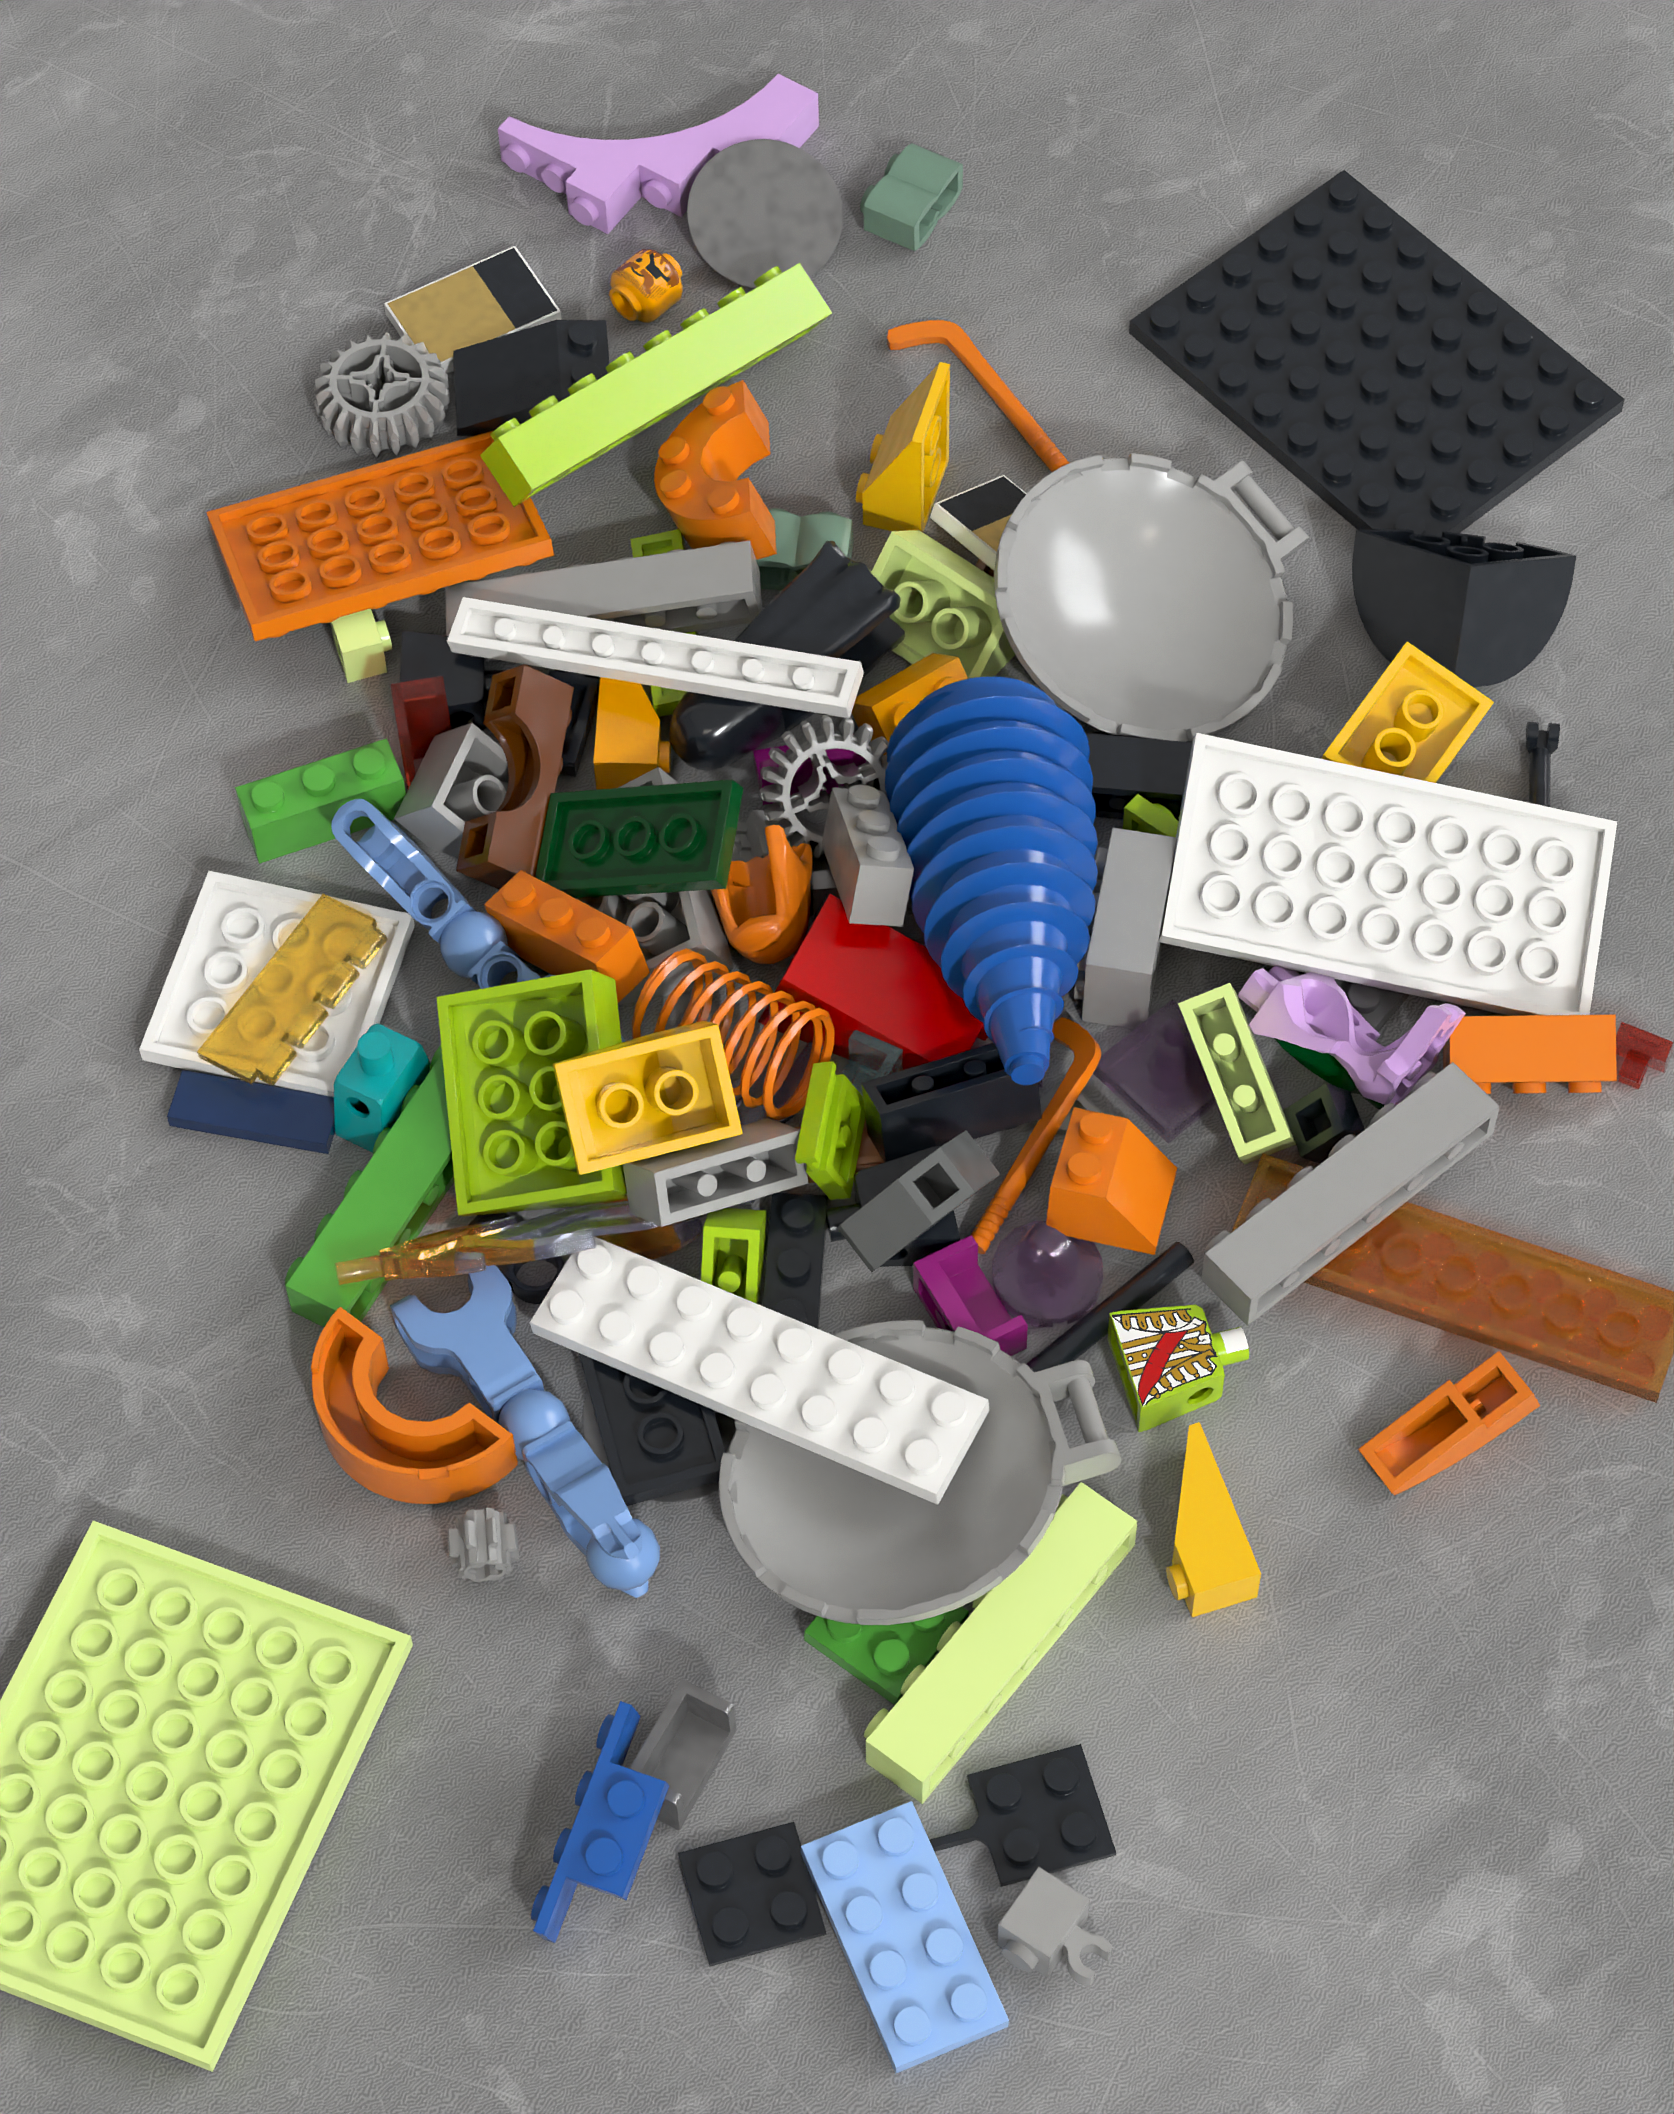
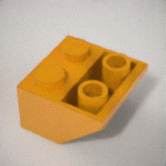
M932 653L858 695L851 713L858 728L864 723L872 727L873 735L871 741L883 736L889 743L890 736L898 723L920 701L934 691L951 683L968 679L959 657Z

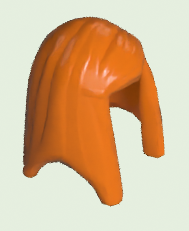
M779 825L765 827L769 855L764 858L756 856L747 862L741 860L731 861L727 888L711 890L730 945L746 959L759 964H774L790 957L802 944L810 917L811 846L810 844L801 843L798 846L791 847L784 828Z

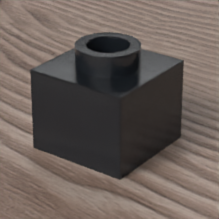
M1328 1083L1323 1084L1283 1110L1300 1156L1319 1164L1328 1158L1332 1148L1342 1138L1349 1134L1356 1137L1365 1130L1351 1092Z

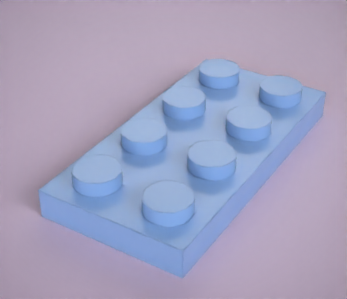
M912 1801L801 1846L803 1860L895 2074L1008 2027L1009 2019Z

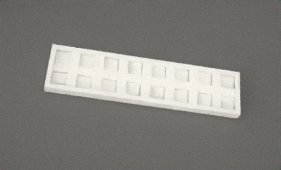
M585 1232L530 1321L533 1334L937 1505L990 1411L989 1401L986 1398Z

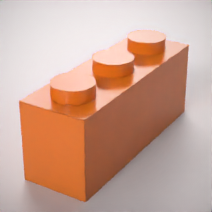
M522 870L484 904L487 913L501 923L506 931L508 946L520 958L551 975L592 969L615 979L618 1003L650 973L631 927Z
M1616 1014L1464 1016L1443 1046V1069L1454 1062L1486 1094H1491V1083H1513V1094L1546 1093V1083L1568 1082V1093H1602L1601 1082L1617 1081Z

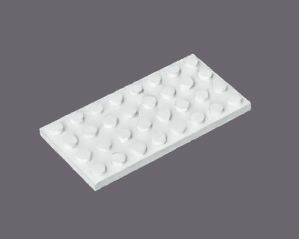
M1196 733L1192 741L1176 834L1177 842L1158 941L1261 964L1280 966L1290 970L1318 973L1334 977V979L1510 1016L1590 1015L1617 821Z

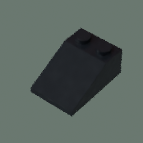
M554 320L454 350L453 369L457 436H477L491 432L513 418H516L521 425L532 418L529 411L547 398L554 395L558 402L571 396L567 389L585 376L593 373L598 380L609 374L605 369L609 365L606 320Z

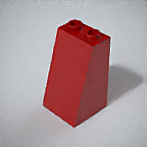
M829 894L775 992L783 991L792 995L796 1003L806 1001L813 1004L815 1008L828 1011L834 1026V1047L832 1053L886 1075L971 1049L976 1038L986 1041L988 1038L984 1030V1023L976 1019L965 1006L964 1000L950 989L943 978L941 968L929 955L926 947L889 926L849 923L842 901L832 894ZM777 1001L779 1012L787 1005ZM769 1004L758 1020L764 1026L770 1019ZM791 1014L778 1024V1032L784 1034L792 1024ZM809 1020L801 1028L799 1040L812 1045L814 1038L813 1022ZM821 1020L823 1033V1043L821 1049H823L825 1042V1025Z

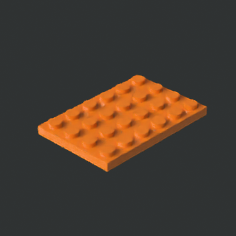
M493 431L206 512L210 529L254 641L281 637L290 631L318 623H330L342 616L367 609H378L391 602L415 595L430 594L443 587L468 580H479L488 574L516 566L531 565L537 560L554 556L551 538L531 497L513 507L480 456L494 442L490 436Z

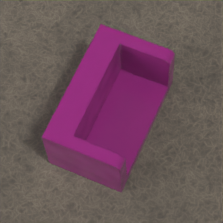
M968 1236L913 1263V1289L937 1328L955 1332L959 1326L977 1332L998 1342L1000 1350L1009 1356L1027 1349L1028 1324L1022 1315L1012 1319L978 1265V1244L973 1236Z

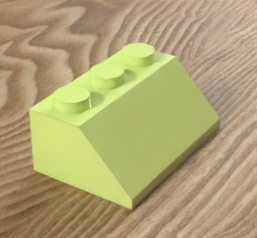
M920 530L891 532L871 573L884 587L894 590L901 599L900 607L889 617L905 631V638L892 651L911 664L932 653L959 657L968 679L987 676L994 677L1016 655L1002 627L995 597L994 578Z

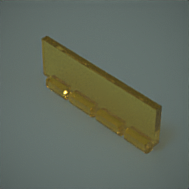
M322 894L197 1051L198 1057L250 1084L258 1077L259 1080L269 1085H275L297 1057L296 1051L286 1044L285 1041L287 1040V1043L303 1049L329 1016L327 1010L320 1004L334 1009L360 976V973L354 966L366 969L388 941L387 936L376 928V920Z

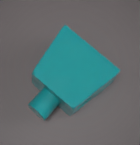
M373 1024L370 1026L368 1031L360 1037L357 1047L334 1081L335 1133L337 1136L373 1153V1148L379 1134L386 1127L392 1128L401 1115L402 1104L408 1091L414 1085L420 1086L430 1072L431 1063L421 1044L383 1025Z

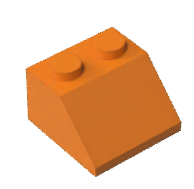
M1074 1107L1050 1186L1045 1232L1155 1255L1176 1179L1177 1167L1128 1118Z

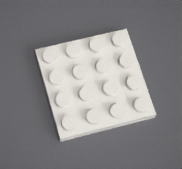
M208 871L139 1048L142 1060L207 1075L334 1097V1081L336 1076L357 1047L360 1037L368 1031L371 1025L380 1024L415 926L414 918L405 912Z

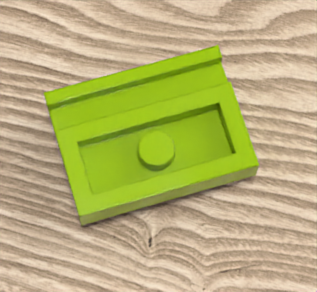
M833 1061L813 1063L795 1155V1161L798 1164L806 1163V1173L830 1200L851 1197L865 1122L862 1094L844 1074H835L837 1065Z

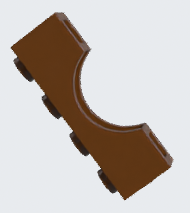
M525 664L492 675L483 724L494 734L505 753L509 772L508 788L502 804L494 813L465 821L456 867L457 872L499 890L520 870L535 877L550 795L555 793L557 778L563 766L562 750L566 729L572 717L570 706L574 687Z

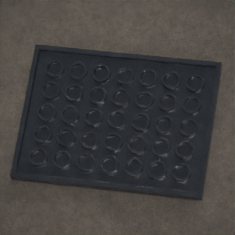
M1345 170L1338 173L1130 320L1129 325L1130 335L1357 530L1409 529L1413 530L1414 534H1428L1442 537V532L1461 533L1621 413L1625 400Z

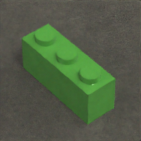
M387 738L235 787L243 824L259 864L336 839L331 829L332 820L339 808L351 800H366L391 821L394 820L406 795L404 779ZM360 816L353 820L350 826V834L370 828L375 824L369 817Z

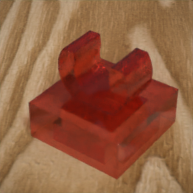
M1621 1022L1616 1034V1054L1625 1059L1618 1074V1082L1639 1090L1648 1067L1665 1073L1673 1054L1674 1042Z

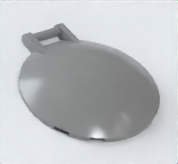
M1131 453L1128 458L1102 459V455H1094L1064 465L1045 476L1020 501L1004 528L996 553L994 589L997 609L1004 632L1021 665L1035 683L1063 709L1087 724L1116 736L1187 742L1193 741L1196 733L1211 736L1243 719L1264 699L1282 672L1283 667L1281 666L1284 661L1287 645L1292 640L1293 605L1292 602L1287 601L1286 589L1282 579V575L1285 573L1282 562L1299 550L1310 537L1301 526L1295 528L1253 480L1251 475L1254 472L1244 460L1237 463L1214 481L1203 474L1196 478L1187 472L1171 467V460ZM1234 490L1237 491V493L1243 498V500L1248 504V506L1254 511V513L1260 518V520L1278 539L1277 543L1264 529V527L1258 522V520L1252 515V513L1247 509V507L1241 502V500L1235 495V493L1233 492Z
M920 1320L888 1321L852 1328L833 1336L962 1388L989 1401L990 1411L939 1504L932 1503L739 1420L734 1422L736 1426L735 1434L729 1445L728 1452L723 1453L721 1459L719 1498L724 1522L740 1558L751 1573L767 1589L782 1600L803 1611L834 1621L860 1625H893L915 1622L952 1611L979 1598L999 1585L1029 1557L1043 1538L1054 1518L1061 1499L1063 1486L1116 1469L1121 1463V1456L1116 1442L1108 1439L1092 1390L1095 1378L1087 1361L1075 1360L1033 1372L1025 1363L1020 1364L1017 1360L1000 1350L998 1342L977 1332L959 1326L955 1332L940 1328L925 1327L924 1321ZM1069 1397L1071 1398L1086 1443L1073 1448L1068 1446L1054 1403Z

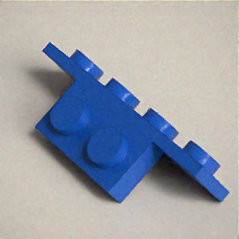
M620 1701L615 1716L608 1714L600 1727L596 1747L601 1750L597 1764L593 1772L586 1771L580 1780L575 1795V1805L580 1807L572 1829L564 1828L557 1840L553 1854V1862L558 1864L550 1887L543 1885L540 1888L532 1907L531 1920L536 1921L533 1931L542 1939L553 1943L557 1940L577 1884L627 1901L669 1789L666 1781L622 1766L640 1720L639 1713L632 1705Z

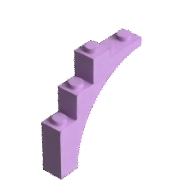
M777 74L762 90L724 115L679 132L629 140L578 138L543 130L509 116L498 128L501 161L506 163L512 170L519 173L523 172L545 183L551 190L566 194L568 214L583 225H591L609 234L641 197L647 199L650 204L657 208H664L682 217L687 211L689 194L696 176L713 156L729 146L748 140L770 139L786 142L800 148L819 127L818 93Z

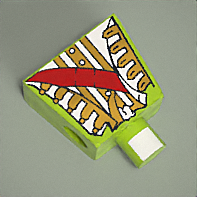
M1198 1305L1117 1311L1109 1315L1108 1342L1138 1432L1147 1431L1217 1401L1223 1393L1225 1378L1223 1366L1249 1360V1348L1243 1329L1237 1327L1211 1334L1204 1310Z

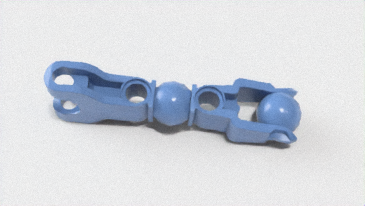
M364 799L351 800L339 808L331 824L335 838L417 922L429 930L428 934L440 944L443 960L451 971L460 977L470 978L481 989L500 986L504 976L514 971L518 973L517 982L541 978L519 959L520 956L508 946L506 931L501 923L490 914L477 912L470 906L465 897L401 828L389 821L376 807ZM360 816L369 817L375 825L363 835L359 842H355L350 836V826L353 820ZM448 898L449 903L445 913L438 918L432 919L431 913L435 904L442 899ZM621 1035L622 1042H625L624 1037Z
M481 1254L464 1264V1269L468 1273V1287L471 1298L459 1310L446 1314L433 1312L422 1304L415 1295H408L390 1305L395 1327L417 1364L421 1368L433 1373L452 1374L461 1378L487 1416L513 1434L517 1458L524 1460L526 1471L559 1520L566 1536L586 1556L587 1564L593 1576L607 1588L621 1590L635 1598L648 1592V1580L654 1575L660 1559V1545L657 1538L648 1526L639 1519L631 1517L609 1468L605 1463L602 1464L586 1440L570 1422L571 1419L564 1404L550 1392L544 1391L541 1378L537 1375L531 1362L513 1338L517 1324V1312L512 1302L513 1293L511 1286L489 1256Z

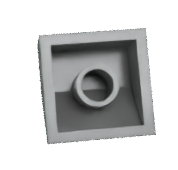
M473 723L435 735L394 819L430 849L458 858L465 821L494 813L505 798L509 772L502 747Z

